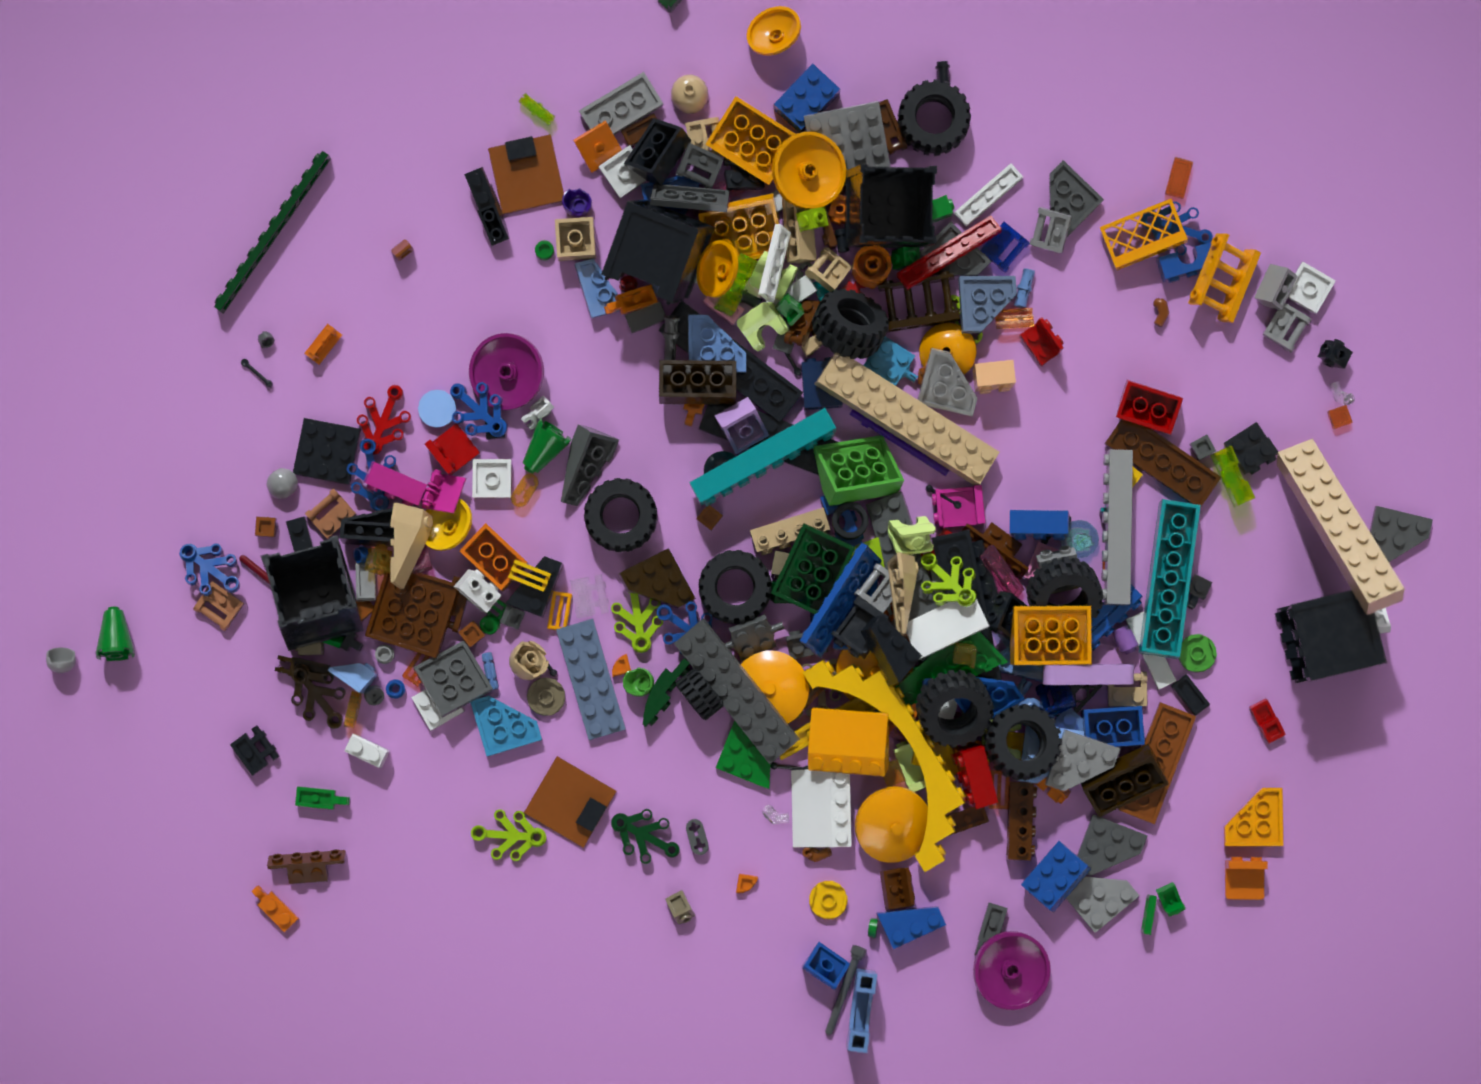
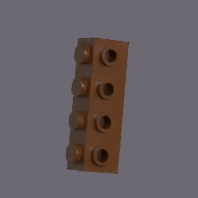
M1009 782L1006 859L1031 861V856H1035V845H1032V837L1036 835V826L1032 824L1033 818H1036V806H1033V798H1037V787H1034V783Z

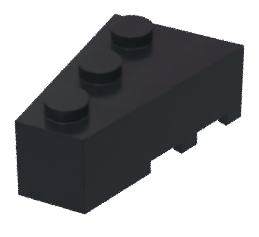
M393 508L381 509L374 513L341 519L339 538L342 544L393 547L391 546V539H394V528H391Z
M544 556L535 568L551 574L545 591L543 592L521 583L507 600L506 604L543 618L564 564ZM531 571L530 573L544 580L546 578V576L534 571ZM526 577L525 579L526 581H529L541 587L543 585V583L531 579L529 577Z
M883 615L871 618L860 631L871 653H874L879 663L877 665L880 670H883L888 686L900 683L922 656Z

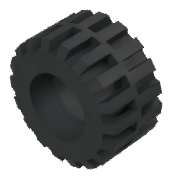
M692 669L676 682L679 691L703 720H707L724 706L723 701L697 669Z

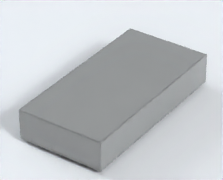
M375 562L355 563L357 602L376 601Z

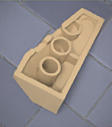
M394 503L391 516V528H394V539H391V546L394 549V556L391 558V583L399 589H404L430 535L433 517L423 509Z
M896 553L887 562L895 627L902 635H905L919 568L914 556Z

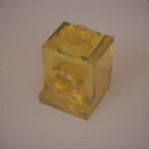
M377 544L374 547L368 548L365 571L380 576L391 573L392 551L387 550L388 547L383 544Z

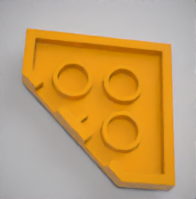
M1261 788L1224 826V846H1283L1282 788Z

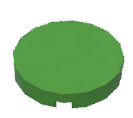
M1201 634L1190 635L1183 639L1181 654L1178 659L1181 665L1188 671L1195 673L1204 672L1211 668L1216 660V647L1213 641Z

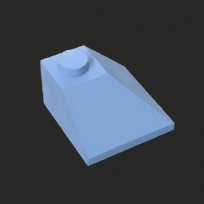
M356 663L335 666L328 669L329 672L359 693H364L377 677V674L374 672L375 668L368 663H365V665Z

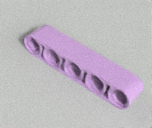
M1043 665V684H1134V665Z

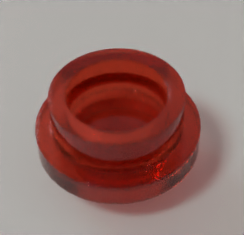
M625 276L619 282V288L622 292L634 290L638 286V282L633 276Z

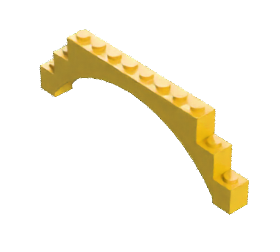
M823 659L803 672L812 689L824 687L842 691L864 700L882 713H888L889 719L905 736L919 761L927 789L928 815L924 840L920 851L915 853V857L924 872L945 861L946 857L944 855L946 851L937 842L955 832L954 826H956V823L951 815L947 816L946 814L964 804L966 795L961 787H956L953 782L956 780L954 775L943 766L945 764L943 757L940 753L936 754L933 749L935 744L930 740V737L926 738L920 721H916L913 717V714H915L910 704L906 705L902 699L905 697L902 690L894 685L888 686L883 670L864 680L862 677L865 675L860 666L856 667L855 664H852L834 675L832 672L835 670L831 663Z

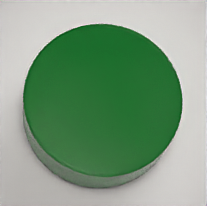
M543 240L537 243L535 253L539 259L549 260L554 255V247L549 241Z
M488 614L481 619L480 628L485 634L492 635L500 628V621L496 616Z
M871 918L868 936L876 938L878 919Z

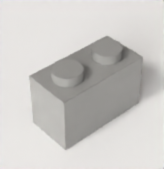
M1270 264L1254 298L1264 306L1282 310L1298 276L1289 268Z

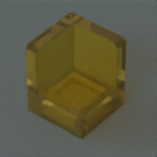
M955 643L953 663L969 665L970 668H974L977 652L975 645Z
M898 759L889 762V768L885 777L883 776L887 787L906 781Z

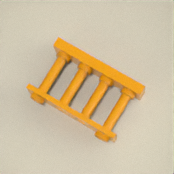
M1216 233L1211 241V247L1195 287L1190 293L1188 304L1202 305L1204 303L1219 311L1217 317L1219 321L1233 323L1261 252L1256 249H1245L1243 252L1227 243L1229 234ZM1224 250L1240 259L1237 269L1220 261ZM1216 268L1233 276L1230 287L1213 278ZM1209 285L1226 294L1223 304L1206 296Z

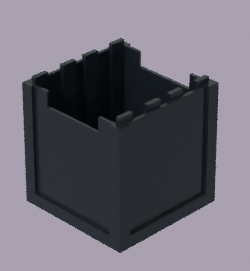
M860 164L846 170L845 247L863 248L865 246L878 245L883 248H923L935 245L936 236H934L935 226H932L933 185H935L937 166L925 168L868 167V165Z
M646 199L627 201L601 275L605 276V280L614 279L619 281L620 277L628 274L659 287L656 296L666 300L667 305L683 301L684 298L689 299L697 278L696 272L700 256L709 245L715 227L669 208L650 205V201Z
M338 535L330 537L329 540L321 541L319 546L293 553L261 555L279 618L277 620L278 626L288 651L364 631Z
M1352 590L1277 608L1275 617L1276 621L1281 623L1283 633L1280 634L1282 643H1286L1287 650H1284L1286 660L1290 659L1292 671L1289 672L1291 680H1295V683L1308 680L1313 681L1387 663L1375 614L1373 612L1366 615Z

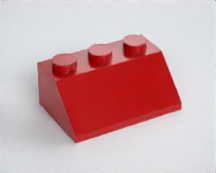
M1126 380L1116 417L1171 435L1183 398L1131 380Z

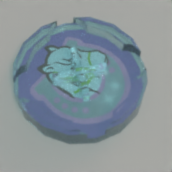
M1076 520L1070 522L1069 537H1065V540H1060L1061 547H1074L1077 558H1084L1095 551L1098 546L1099 537L1097 530L1089 522Z

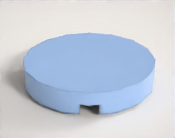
M437 389L423 395L419 401L418 412L425 424L430 427L441 428L453 421L452 414L457 411V408L450 394Z

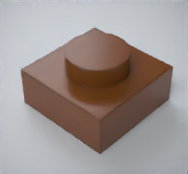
M709 505L703 509L696 520L712 531L723 515Z
M256 516L255 536L275 537L277 518Z
M474 620L458 632L470 648L486 636Z

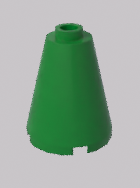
M542 419L537 422L522 462L525 465L524 469L531 474L534 472L539 473L570 444L571 438L568 435L566 438L563 437L562 430L547 421L543 424Z
M108 607V610L104 611L95 653L98 660H101V657H106V661L128 660L129 655L132 658L135 656L124 611L120 610L119 607Z

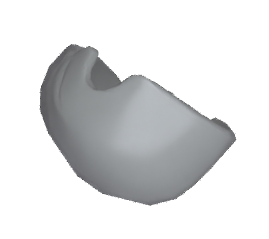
M279 468L269 475L266 486L269 493L275 498L284 499L296 491L298 480L291 470Z
M60 647L47 651L46 664L51 671L65 673L75 666L74 650Z

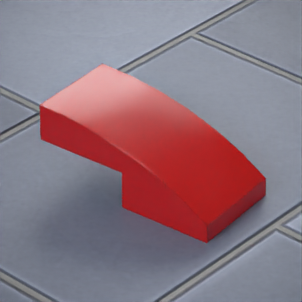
M1265 698L1249 707L1268 743L1286 735L1268 699Z

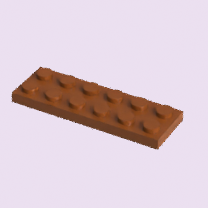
M1159 702L1145 738V745H1150L1169 785L1118 808L1119 811L1155 824L1196 716Z

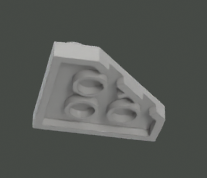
M931 348L917 400L929 407L973 417L978 398L953 356L948 351Z
M1064 729L1061 737L1062 745L1059 746L1061 750L1060 756L1056 758V764L1050 768L1045 785L1066 791L1114 767L1120 748Z
M1084 877L1066 899L1093 932L1096 933L1140 895L1127 880Z

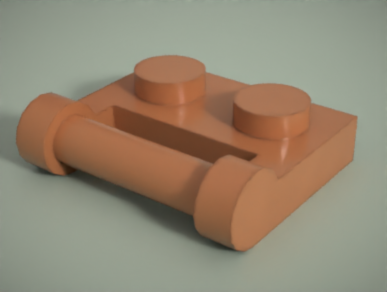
M334 488L329 491L330 494L318 505L305 513L327 539L341 528V519L356 515L355 511ZM336 499L338 504L318 520L316 516Z
M212 581L210 583L212 588L211 595H202L193 610L205 615L225 632L245 603ZM206 601L227 615L225 620L205 607Z

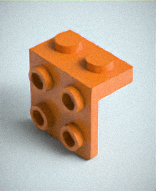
M1231 857V860H1225V897L1227 899L1262 900L1264 898V869H1268V861H1262V857H1250V860H1243V857Z

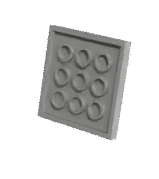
M879 101L803 116L806 132L823 134L836 143L844 156L846 170L860 164L868 165V167H890Z

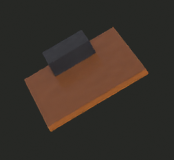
M551 134L536 138L530 136L505 142V145L488 148L503 214L562 201L564 191Z
M557 756L524 813L584 848L614 797L616 790Z

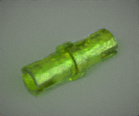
M524 93L523 97L519 99L518 103L531 111V115L537 116L548 126L551 124L550 121L553 122L555 119V115L546 110L542 103H537L528 96L527 93Z

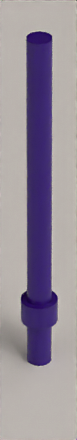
M854 409L850 412L849 415L862 422L861 425L864 427H869L942 475L946 476L949 469Z

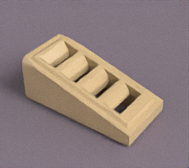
M816 335L808 338L805 346H800L805 357L811 356L822 346V341H819Z

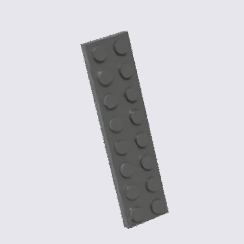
M901 491L866 504L876 538L879 537L882 556L887 570V562L896 554L892 541L888 536V521L899 520L902 524L913 525L903 492ZM923 553L911 554V556L915 557L919 570L908 621L940 607L935 604L933 599L936 594L935 590L930 594H925L921 588L924 581H931L929 571L924 569L921 563Z
M705 619L700 620L674 643L691 666L702 674L723 701L725 709L769 764L773 763L800 740Z

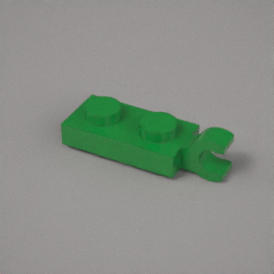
M297 787L295 806L335 809V804L349 805L350 797L336 796V790Z

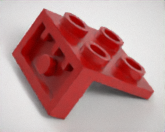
M1043 317L1039 318L1036 324L1019 335L1041 366L1056 357L1064 349L1062 346L1064 344L1063 340L1059 335L1055 336L1051 330L1053 329L1051 323L1047 319L1044 320Z
M457 423L434 441L430 439L425 443V446L449 476L453 475L480 453Z

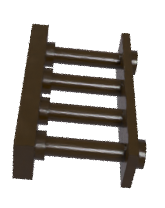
M949 271L939 272L938 276L928 277L915 285H923L927 312L923 317L915 315L911 288L907 290L901 282L893 283V280L884 281L882 285H878L879 292L885 291L889 316V329L887 333L961 321L960 312L953 309L949 285L950 280H955L954 274H950ZM932 283H942L946 309L944 313L936 314L934 312L930 287ZM904 288L908 314L904 320L896 318L892 290Z

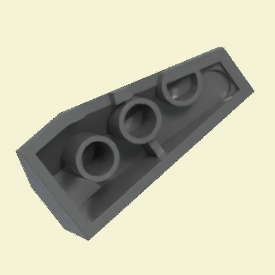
M578 424L570 445L561 497L562 503L578 506L591 488L590 484L596 476L599 477L602 473L600 470L606 461L609 462L612 459L619 442L618 438Z

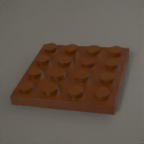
M388 563L365 636L438 658L459 593L454 588L456 583L412 570L404 589H399L391 583V563Z

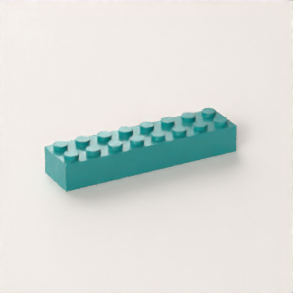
M823 408L689 482L701 506L705 504L707 507L715 503L718 496L726 497L733 493V488L738 485L740 488L750 483L749 479L755 476L757 479L767 474V469L771 467L776 469L782 466L787 458L793 460L800 456V451L804 449L809 451L814 446H817L818 441L823 439L825 442L831 439L836 432V426L826 408Z
M1165 499L1159 502L1138 651L1140 654L1172 659L1180 657L1201 505Z

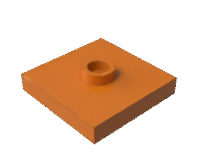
M606 121L573 140L591 173L598 170V166L622 151Z

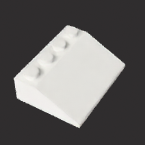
M791 770L793 847H851L850 774Z

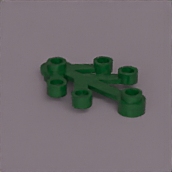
M644 809L641 813L631 816L623 813L614 815L611 820V826L616 832H620L624 845L623 852L626 855H631L635 850L633 844H630L627 831L635 835L641 854L640 861L643 864H648L652 860L645 840L663 849L668 857L673 858L679 854L680 847L677 843H667L648 833L658 829H667L670 825L667 818H661L658 822L638 828L631 823L642 819L650 820L653 816L650 809ZM645 811L650 812L649 818L643 817ZM619 819H622L624 821V825L622 827L617 825V821ZM662 820L667 821L666 827H661L660 822ZM630 845L632 852L627 853L625 847ZM674 846L676 849L675 853H669L668 848ZM647 854L650 858L649 861L644 862L642 856Z

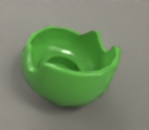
M637 667V669L627 671L623 678V687L626 692L636 697L649 694L654 685L653 675L644 668Z

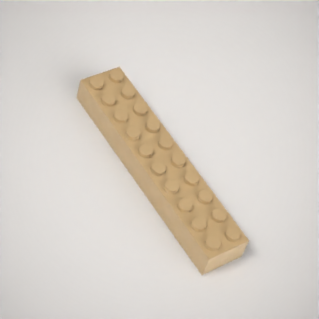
M833 353L814 384L972 485L981 484L1000 453L848 356L843 357L839 353Z
M1313 438L1279 451L1277 454L1279 470L1366 615L1403 601L1405 588Z

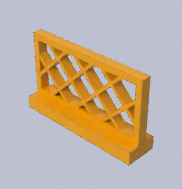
M1172 199L1100 227L1117 271L1188 243V238ZM1166 205H1170L1172 210L1169 218L1159 214L1161 208ZM1150 213L1155 215L1151 225L1141 221L1144 214ZM1157 217L1167 220L1164 230L1154 227ZM1132 220L1137 222L1133 232L1123 229L1126 221ZM1172 222L1178 225L1180 231L1171 234L1166 232L1169 223ZM1139 224L1149 227L1146 237L1135 234ZM1113 227L1119 230L1115 240L1107 237L1106 229ZM1152 229L1162 233L1159 240L1152 241L1148 239ZM1121 231L1131 235L1128 244L1117 241ZM1134 236L1144 240L1140 248L1136 249L1130 246ZM1116 243L1126 247L1124 253L1115 257L1113 252Z

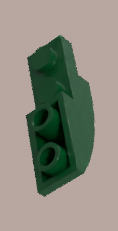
M685 658L672 673L665 668L653 685L643 714V725L645 727L648 724L652 726L658 720L656 715L660 710L664 712L670 706L671 702L669 700L671 697L666 692H671L676 687V680L680 675L683 677L690 671L688 667L690 663Z

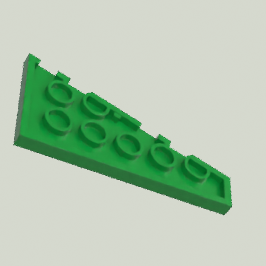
M979 631L927 656L895 687H900L905 696L902 699L906 705H913L918 703L916 700L918 694H922L920 689L923 687L922 681L924 679L932 677L935 679L938 677L937 674L941 672L946 674L949 670H954L955 673H958V670L966 672V675L972 673L976 676L983 672H988L996 666L1008 663V661Z
M734 720L716 768L769 789L771 764L767 762Z

